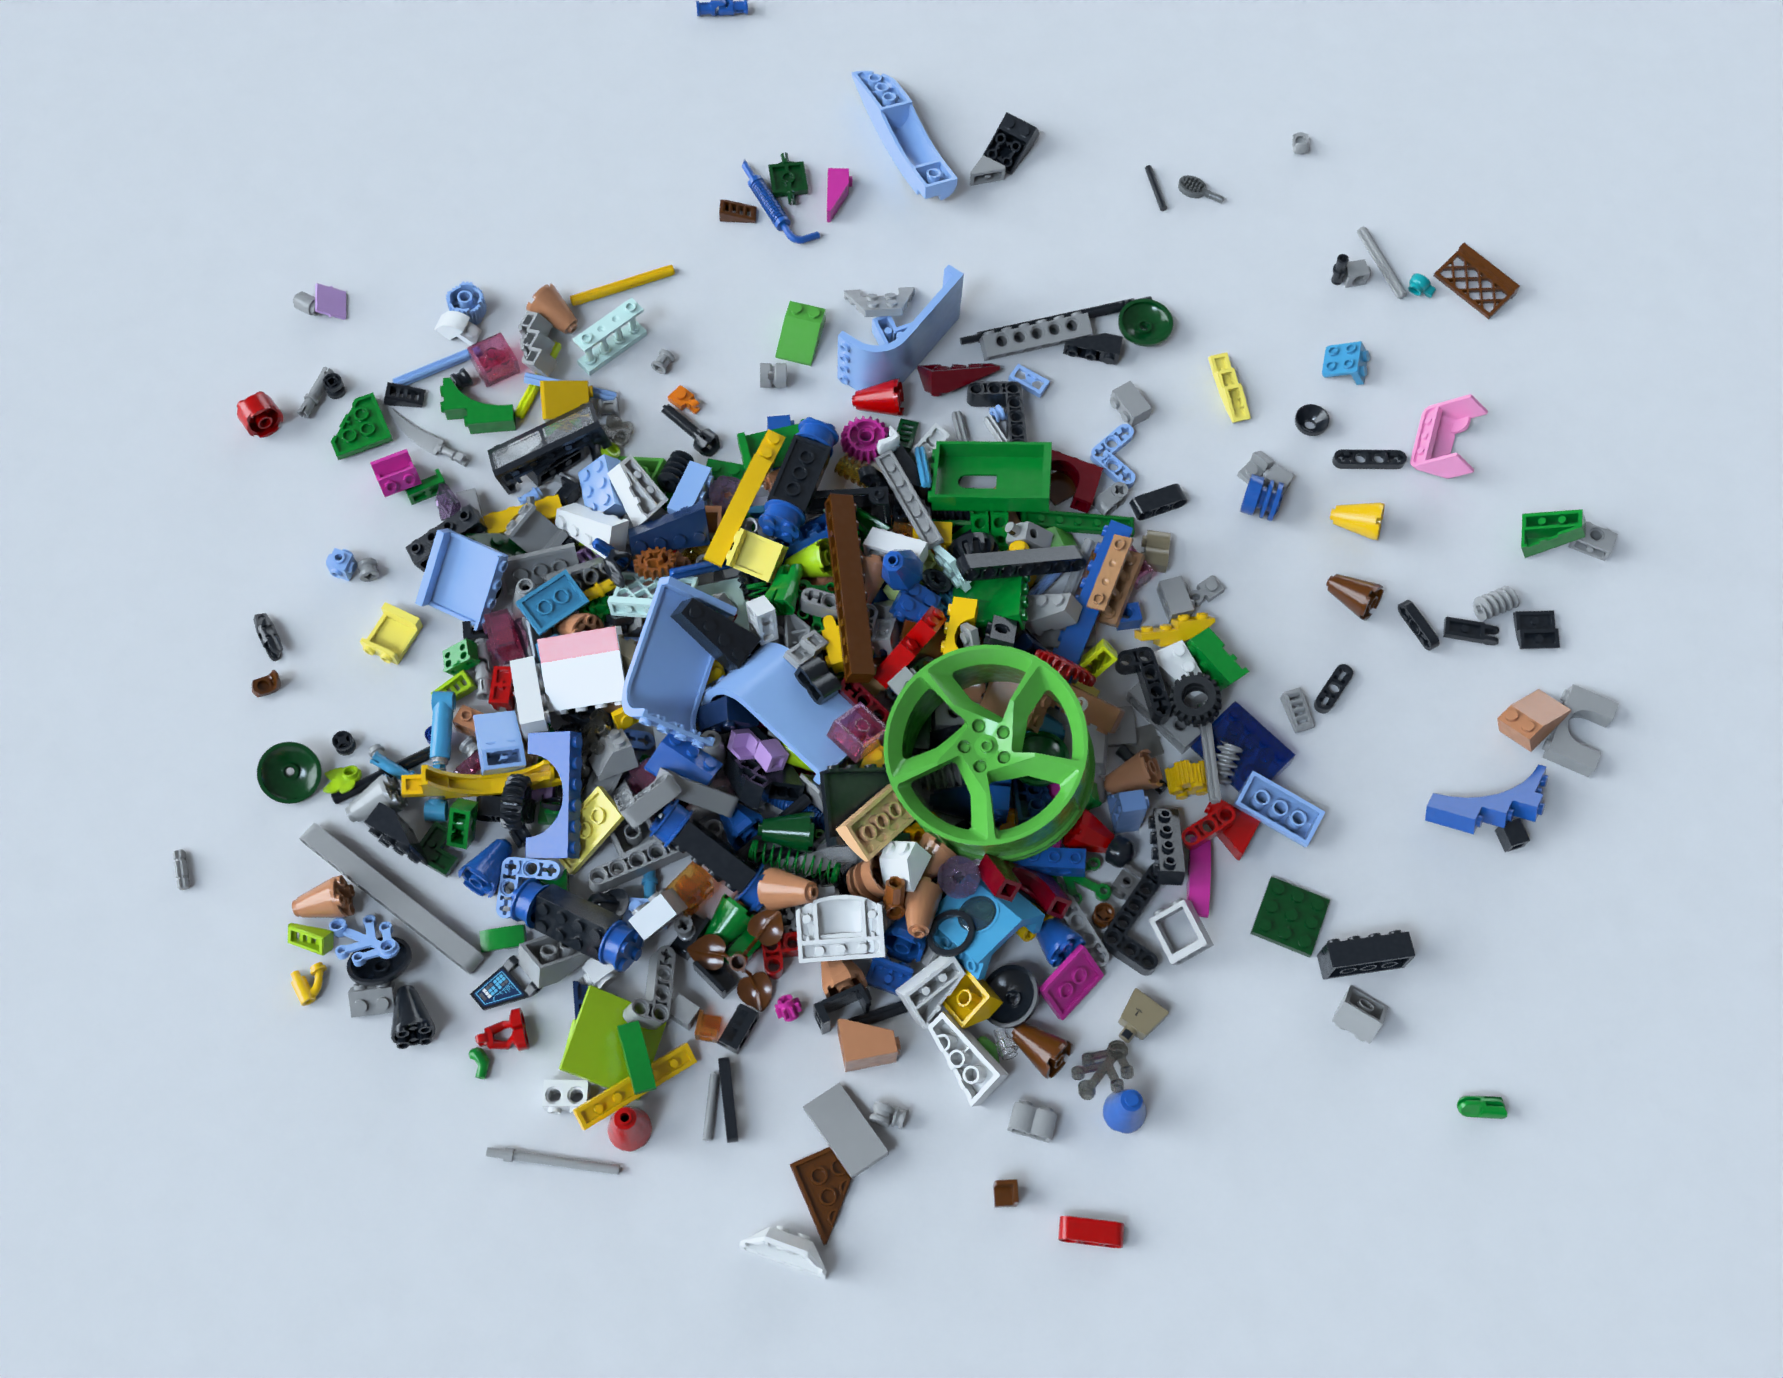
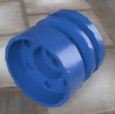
M1252 474L1240 512L1253 515L1256 508L1260 509L1259 518H1263L1265 511H1269L1267 520L1272 521L1279 510L1283 498L1284 483L1279 482L1275 490L1273 489L1274 480H1271L1268 486L1265 487L1264 477Z

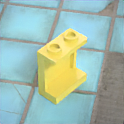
M740 528L734 536L732 550L730 549L726 555V565L772 584L778 569L782 565L788 547Z
M385 602L381 607L383 615L367 639L362 638L360 643L367 654L372 656L375 654L380 656L386 663L390 664L392 662L398 665L420 633L423 625L420 618Z

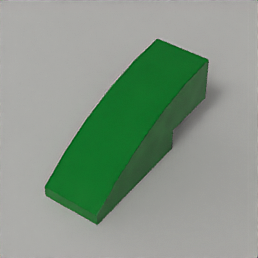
M639 1020L617 1026L618 1038L634 1094L637 1095L655 1090L654 1075Z

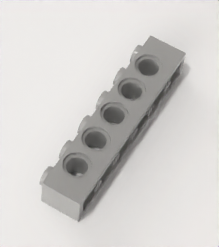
M1079 311L1072 313L1070 317L1060 315L1054 317V320L1051 321L1042 319L1036 321V324L1029 325V323H1024L1015 329L1006 327L1001 329V332L987 331L979 339L984 361L1065 344V341L1091 336L1093 332L1088 313L1082 314ZM1067 324L1073 325L1074 331L1068 330ZM1049 328H1054L1057 331V335L1051 334ZM1033 331L1039 334V339H1035L1032 336ZM1015 335H1018V336L1021 337V339H1022V342H1021V343H1018V342L1015 341V339H1014V336H1015ZM996 340H1003L1005 345L1003 347L999 346Z

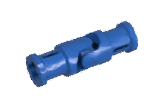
M747 0L696 1L697 17L710 14L711 16H730L735 13H745V15H748Z

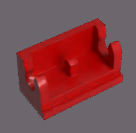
M494 666L488 703L497 711L500 710V707L506 708V711H513L515 699L513 696L514 685L511 667Z

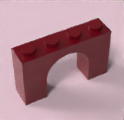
M1052 450L1051 471L1055 470L1065 473L1071 478L1075 486L1070 508L1088 514L1103 468Z
M985 853L976 869L978 875L995 897L1012 902L1017 892L1021 890L1031 896L1045 914L1060 919L1064 917L1072 903V900L1052 876L1002 860Z

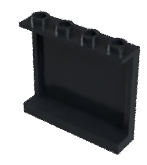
M857 764L847 765L846 768H840V765L827 766V770L819 772L827 848L849 847L836 831V828L886 785L890 784L885 764L882 767H877L876 764L864 765V768H858ZM902 831L892 841H911L910 833H903Z

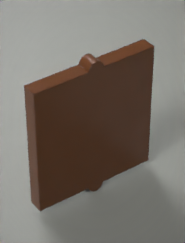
M1060 471L1051 474L1050 500L1056 506L1073 497L1075 491L1071 478Z

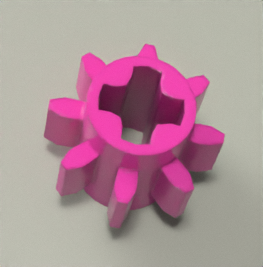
M790 994L781 996L777 1000L778 1004L775 1005L778 1019L783 1017L787 1022L797 1019L799 1012L802 1011L799 998L793 999V996Z

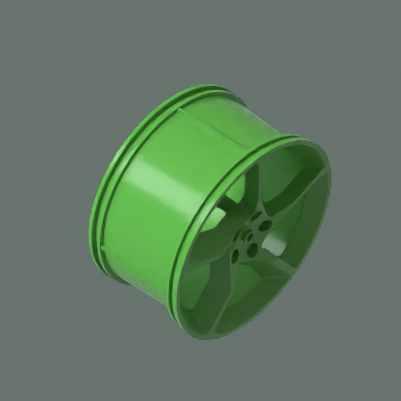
M975 645L946 653L928 663L908 681L897 696L887 720L883 746L884 761L890 784L897 798L925 832L937 838V841L945 844L960 857L969 860H982L985 853L1002 860L1015 862L1035 856L1049 849L1068 834L1088 804L1095 779V753L1082 707L1067 681L1048 663L1028 652L1002 645ZM987 682L1019 683L1010 699L1003 718L972 701L963 689ZM1044 694L1057 702L1067 715L1072 733L1071 759L1040 753H1022L1028 716ZM942 702H945L953 712L964 719V725L937 748L912 757L913 747L923 724ZM951 762L956 763L971 795V828L962 829L930 812L915 795L912 782L941 769ZM1030 776L1060 785L1058 794L1039 814L1015 827L1004 830L996 829L993 799L989 788L990 783Z

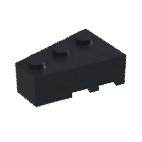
M568 421L546 443L550 444L577 431V429ZM584 447L526 475L537 487H540L553 479L556 474L559 475L560 472H564L584 460Z

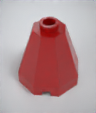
M1085 808L1074 827L1063 837L1062 843L1067 848L1106 853L1107 847L1115 835Z

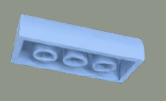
M1252 771L1233 803L1235 808L1305 848L1309 845L1325 814V811L1255 771Z

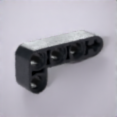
M1149 647L1121 651L1115 663L1116 672L1121 675L1137 673L1152 722L1157 725L1165 724L1172 709L1154 651ZM1140 657H1145L1148 661H1144ZM1121 661H1126V662H1128L1129 664H1128V665H1125V664L1121 663ZM1146 675H1151V676H1153L1154 678H1153V679L1147 678ZM1151 693H1157L1159 697H1155Z

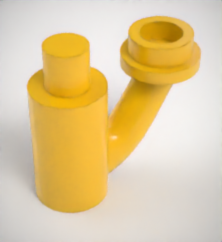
M318 962L310 967L311 975L315 976L312 987H310L306 977L301 976L299 970L291 973L293 979L291 984L302 1006L313 1003L321 990L323 972L327 970L326 965H323L322 962Z

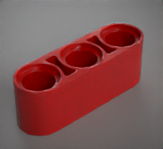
M1224 805L1192 824L1182 833V845L1188 850H1194L1230 828L1235 822V810L1231 806ZM1222 813H1229L1232 818L1224 821L1220 815ZM1205 824H1212L1214 830L1207 832L1203 829V826ZM1187 835H1194L1197 840L1189 843L1185 838Z
M1061 1216L1058 1240L1092 1246L1123 1248L1124 1224L1114 1221Z

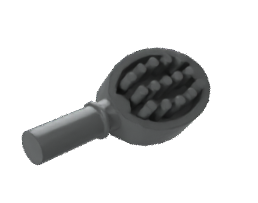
M1190 175L1179 179L1178 189L1185 196L1190 198L1205 196L1222 204L1224 197L1206 189V184L1201 179Z

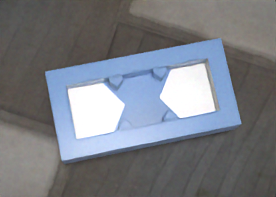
M1017 364L1008 378V381L1018 382L1022 389L1039 398L1050 383L1046 378L1020 364Z

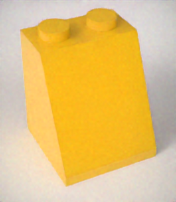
M540 381L542 419L546 423L584 403L590 402V397H593V386H589L588 381ZM575 414L559 423L578 420L592 421V415L582 418Z

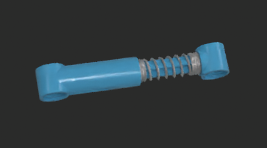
M433 691L431 699L433 715L429 759H431V767L447 771L445 767L448 765L451 754L453 712L456 708L455 692ZM429 796V800L425 801L424 820H448L449 806L448 802L445 801V796Z

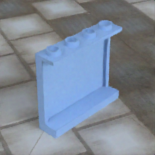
M448 528L437 530L415 604L420 606L429 605L460 620L471 621V624L475 626V631L485 629L491 620V610L496 604V594L501 588V578L503 572L507 569L509 555Z

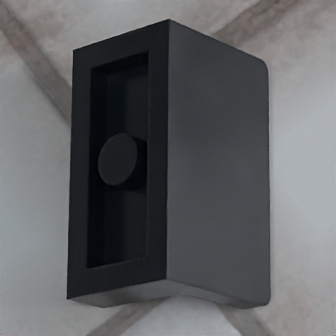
M693 913L691 920L695 926L696 933L690 941H683L678 936L670 946L676 954L688 961L690 955L687 947L704 936L711 921L708 917L704 920Z
M696 960L693 962L694 970L723 999L738 986L739 982L723 966L717 970H708L703 968Z

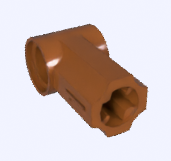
M891 876L886 881L885 895L883 896L886 916L891 920L900 919L905 914V881L898 876Z

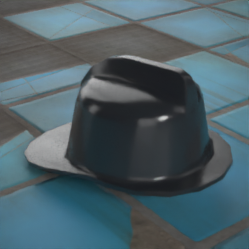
M619 888L606 893H595L588 898V901L621 917L629 906L628 894L625 890Z

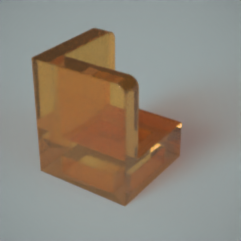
M699 1010L694 1034L695 1039L717 1043L722 1021L721 1017L707 1015L704 1010Z

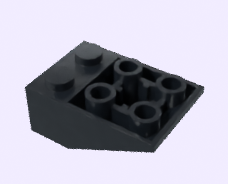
M1006 112L983 155L1004 165L1006 168L1005 172L1012 175L1029 153L1040 133L1037 127Z
M379 802L364 821L370 828L368 832L376 838H380L378 842L386 848L392 846L393 850L399 855L403 856L406 854L408 855L407 858L415 864L421 862L427 866L429 863L413 829L395 810Z

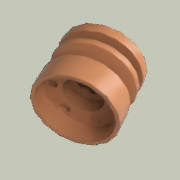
M878 852L869 861L865 862L863 860L848 870L846 883L851 895L865 897L875 903L883 900L885 889L883 888L879 862L882 852Z

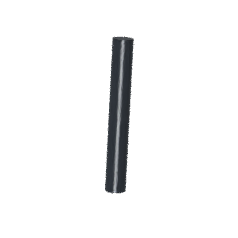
M1147 165L1145 171L1160 211H1165L1167 206L1152 166Z

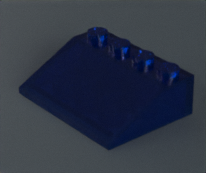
M1236 701L1212 723L1215 753H1221L1217 749V746L1224 745L1221 741L1238 746L1243 750L1242 753H1236L1240 760H1233L1238 765L1237 768H1231L1235 775L1228 776L1232 780V783L1229 784L1238 792L1252 771L1273 781L1291 764L1295 757V754ZM1200 736L1191 746V749L1204 760Z

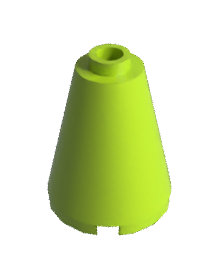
M828 538L819 539L786 558L784 564H789L790 567L792 564H801L803 567L802 577H833Z

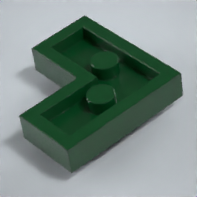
M435 821L419 844L429 863L427 866L448 877L459 859L443 850L447 843L448 828Z

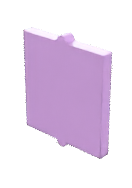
M317 283L315 285V312L328 315L330 318L335 317L345 320L346 291Z

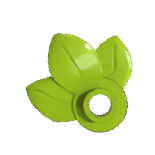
M350 765L345 768L339 767L325 772L324 775L331 781L323 788V792L330 794L337 793L338 791L341 794L349 792L354 788L355 783L361 779V770L357 766Z

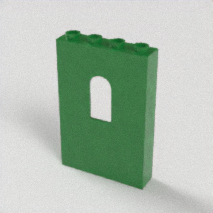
M936 442V449H932V460H935L934 463H931V474H933V477H931L932 483L930 488H932V491H928V502H931L932 510L1049 512L1052 442ZM963 476H997L996 489L963 488L958 484V480Z

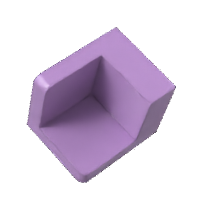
M749 728L731 730L727 748L738 760L755 759L754 754L761 740Z
M776 738L759 741L754 754L755 759L766 773L783 770L789 756L788 752Z

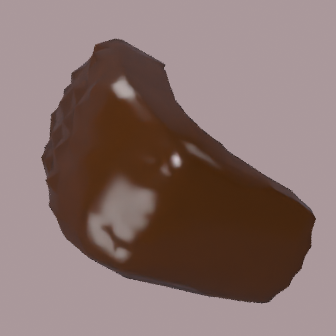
M272 670L267 676L253 680L251 684L252 693L256 697L270 695L281 687L280 677L276 670Z

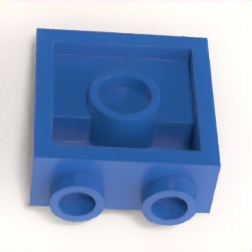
M916 583L910 591H899L889 612L898 621L904 622L906 619L918 622L931 606L937 608L942 597Z

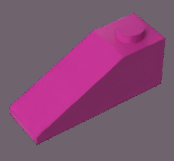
M828 168L827 222L832 221L848 196L849 187H852V176H849V168Z

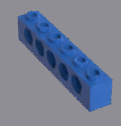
M1050 847L1035 856L1013 863L1050 876L1085 877L1086 849ZM959 856V865L972 861Z

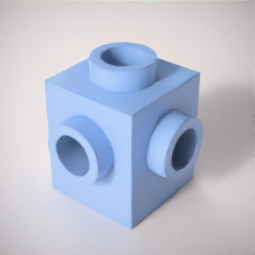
M334 548L332 554H329L326 560L330 574L350 581L357 568V562L353 553L346 549Z

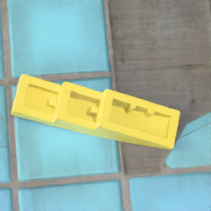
M1228 353L1209 356L1208 360L1214 380L1232 423L1251 419L1242 384L1238 383L1235 369L1231 368Z

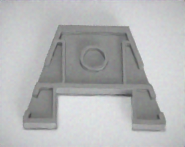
M914 287L898 288V295L895 293H886L885 296L868 294L865 297L861 296L860 290H844V299H849V303L856 305V309L865 317L903 315L908 307V302H911L912 296L915 295Z

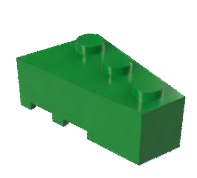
M1209 627L1185 643L1192 657L1198 663L1197 665L1201 672L1209 675L1211 680L1214 679L1220 692L1250 672L1246 667L1242 669L1235 662L1237 657L1234 654L1229 655L1224 650L1225 644Z

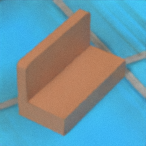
M705 506L708 532L716 533L723 518L722 506Z

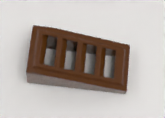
M720 199V222L756 223L757 208L748 204Z

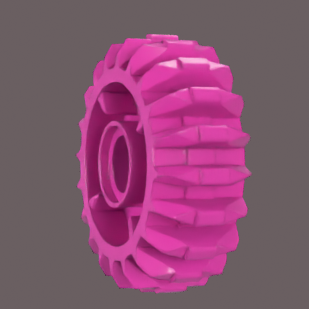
M862 416L859 420L855 417L854 422L849 420L848 426H844L841 433L842 439L840 443L842 450L848 458L852 457L854 462L860 460V464H862L863 461H867L869 465L871 460L875 462L874 458L880 456L877 451V444L879 440L887 438L889 429L885 427L884 422L879 423L878 418L872 420L871 416L869 419H865Z

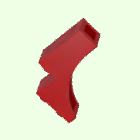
M931 606L881 662L873 678L887 688V682L916 657L947 620L944 613L940 609Z

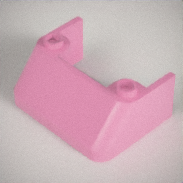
M1472 394L1427 407L1421 416L1410 464L1416 470L1447 479L1473 473L1474 468L1458 453L1451 454L1455 434L1468 429L1471 418L1486 415L1488 411Z

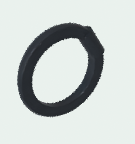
M948 910L934 918L927 935L930 949L942 957H953L961 954L971 945L974 939V921L967 913L960 910ZM953 917L965 920L968 925V934L960 946L945 950L936 945L934 936L938 926L943 921Z

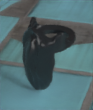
M611 549L610 554L603 559L605 571L609 579L616 586L624 588L625 581L621 572L628 569L632 557L628 552ZM627 557V564L624 567L619 568L616 564V561L620 558Z

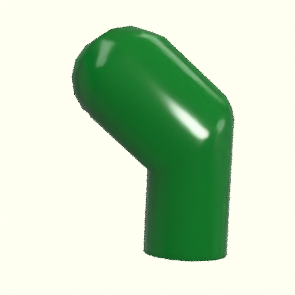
M476 1047L469 1051V1058L473 1059L478 1065L475 1077L485 1080L490 1059L482 1048Z

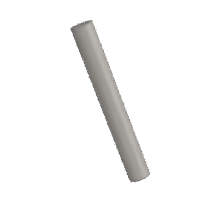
M711 1073L709 1079L702 1139L705 1141H711L719 1077V1074Z

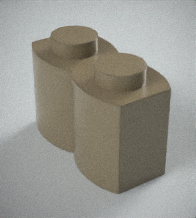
M1148 530L1146 536H1142L1141 547H1144V552L1141 553L1145 556L1142 570L1166 572L1171 533Z

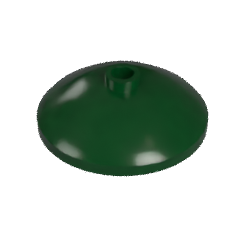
M1136 299L1127 303L1122 308L1118 318V326L1122 335L1133 344L1145 347L1156 346L1163 343L1170 336L1173 329V318L1170 311L1163 304L1151 299Z
M1045 731L1025 733L1022 753H1040L1070 759L1066 744L1058 736ZM1030 776L1017 778L1027 785L1037 787L1054 784L1053 782Z
M282 742L270 747L262 755L257 766V780L260 788L269 798L280 803L293 804L307 799L315 792L321 781L322 769L318 757L309 747L297 742ZM287 768H293L295 771L294 774L289 775L287 773Z

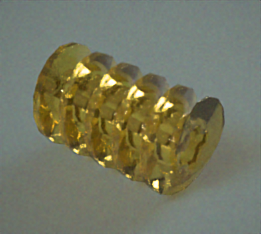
M846 452L836 464L834 473L837 472L839 476H844L846 480L850 479L853 484L857 483L859 487L868 488L860 482L858 470L862 468V461L858 460L854 463V456L848 460L849 453Z

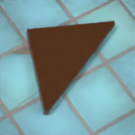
M830 1147L790 1164L823 1246L827 1245L852 1180Z

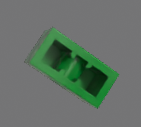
M457 798L452 804L449 811L446 845L467 849L474 841L478 810L477 801Z

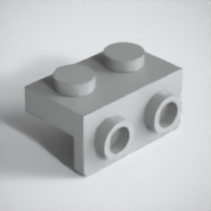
M395 982L378 986L354 984V987H351L348 991L351 1018L393 1013Z

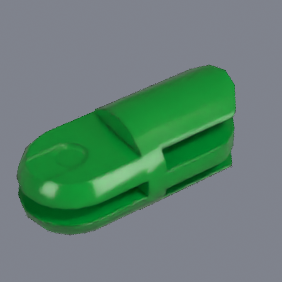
M1467 1095L1461 1097L1457 1102L1459 1113L1465 1117L1505 1119L1507 1117V1110L1502 1097Z

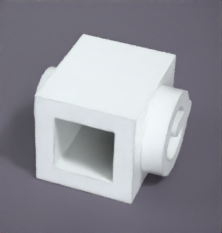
M590 958L582 967L584 971L582 977L589 986L593 984L594 987L603 989L612 984L616 979L617 971L611 964L604 965Z

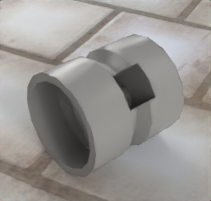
M760 363V388H771L772 385H775L776 388H786L787 363H776L775 366H772L771 363ZM769 371H774V379H769Z

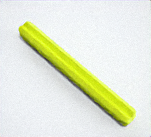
M554 341L555 345L550 356L556 359L561 350V344ZM529 384L514 412L517 418L523 419L540 386Z

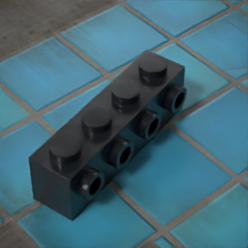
M471 504L462 507L457 513L446 518L435 528L430 529L426 534L415 539L405 547L416 567L425 572L437 530L448 528L466 536V534L483 533L488 529L479 511Z
M1154 808L1152 816L1148 818V828L1152 829V832H1150V844H1153L1151 859L1155 860L1153 876L1157 877L1158 885H1183L1185 863L1178 809Z

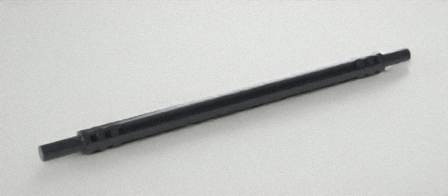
M1148 296V297L1139 298V299H1151V300H1152V297H1151V296ZM1126 299L980 331L975 335L961 337L960 344L979 342L983 333L987 331H994L996 333L1001 332V329L1006 327L1015 329L1024 323L1033 325L1036 324V321L1042 319L1051 321L1054 320V317L1060 315L1070 317L1072 313L1079 311L1082 314L1088 313L1089 319L1118 313L1127 303L1136 299Z

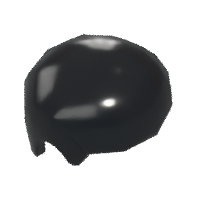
M1116 836L1107 847L1105 853L1106 862L1116 868H1123L1125 864L1129 865L1135 855L1134 843L1123 836Z

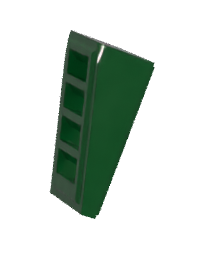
M900 419L897 432L901 436L910 437V439L900 437V441L908 442V444H901L909 454L914 444L919 422ZM902 430H905V431H909V432H912V433H906V432H901V431H902Z

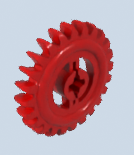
M1042 649L1036 650L1034 654L1049 665L1051 664L1067 682L1071 676H1073V680L1078 679L1079 683L1092 687L1096 682V677L1090 671L1062 656Z

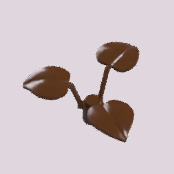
M764 910L751 918L747 930L755 939L744 952L738 951L730 957L727 953H724L726 950L725 941L716 934L704 935L687 947L691 958L694 961L696 960L705 969H720L724 964L725 957L729 961L731 969L746 973L749 977H743L739 981L737 994L745 1004L760 1012L764 1011L770 1002L773 990L772 981L762 971L752 975L745 968L749 962L747 954L758 940L765 946L775 945L779 942L783 935L784 927L782 914L778 910Z

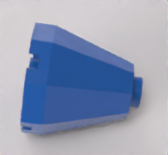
M894 549L884 556L881 577L893 590L910 591L913 585L922 580L923 562L912 550Z
M737 803L732 818L719 814L727 840L736 851L758 833V823H762L764 819L760 814L740 803Z
M904 914L902 918L897 919L885 931L884 945L888 949L887 954L891 958L904 963H911L913 959H916L915 962H919L926 946V936L915 938L910 935Z

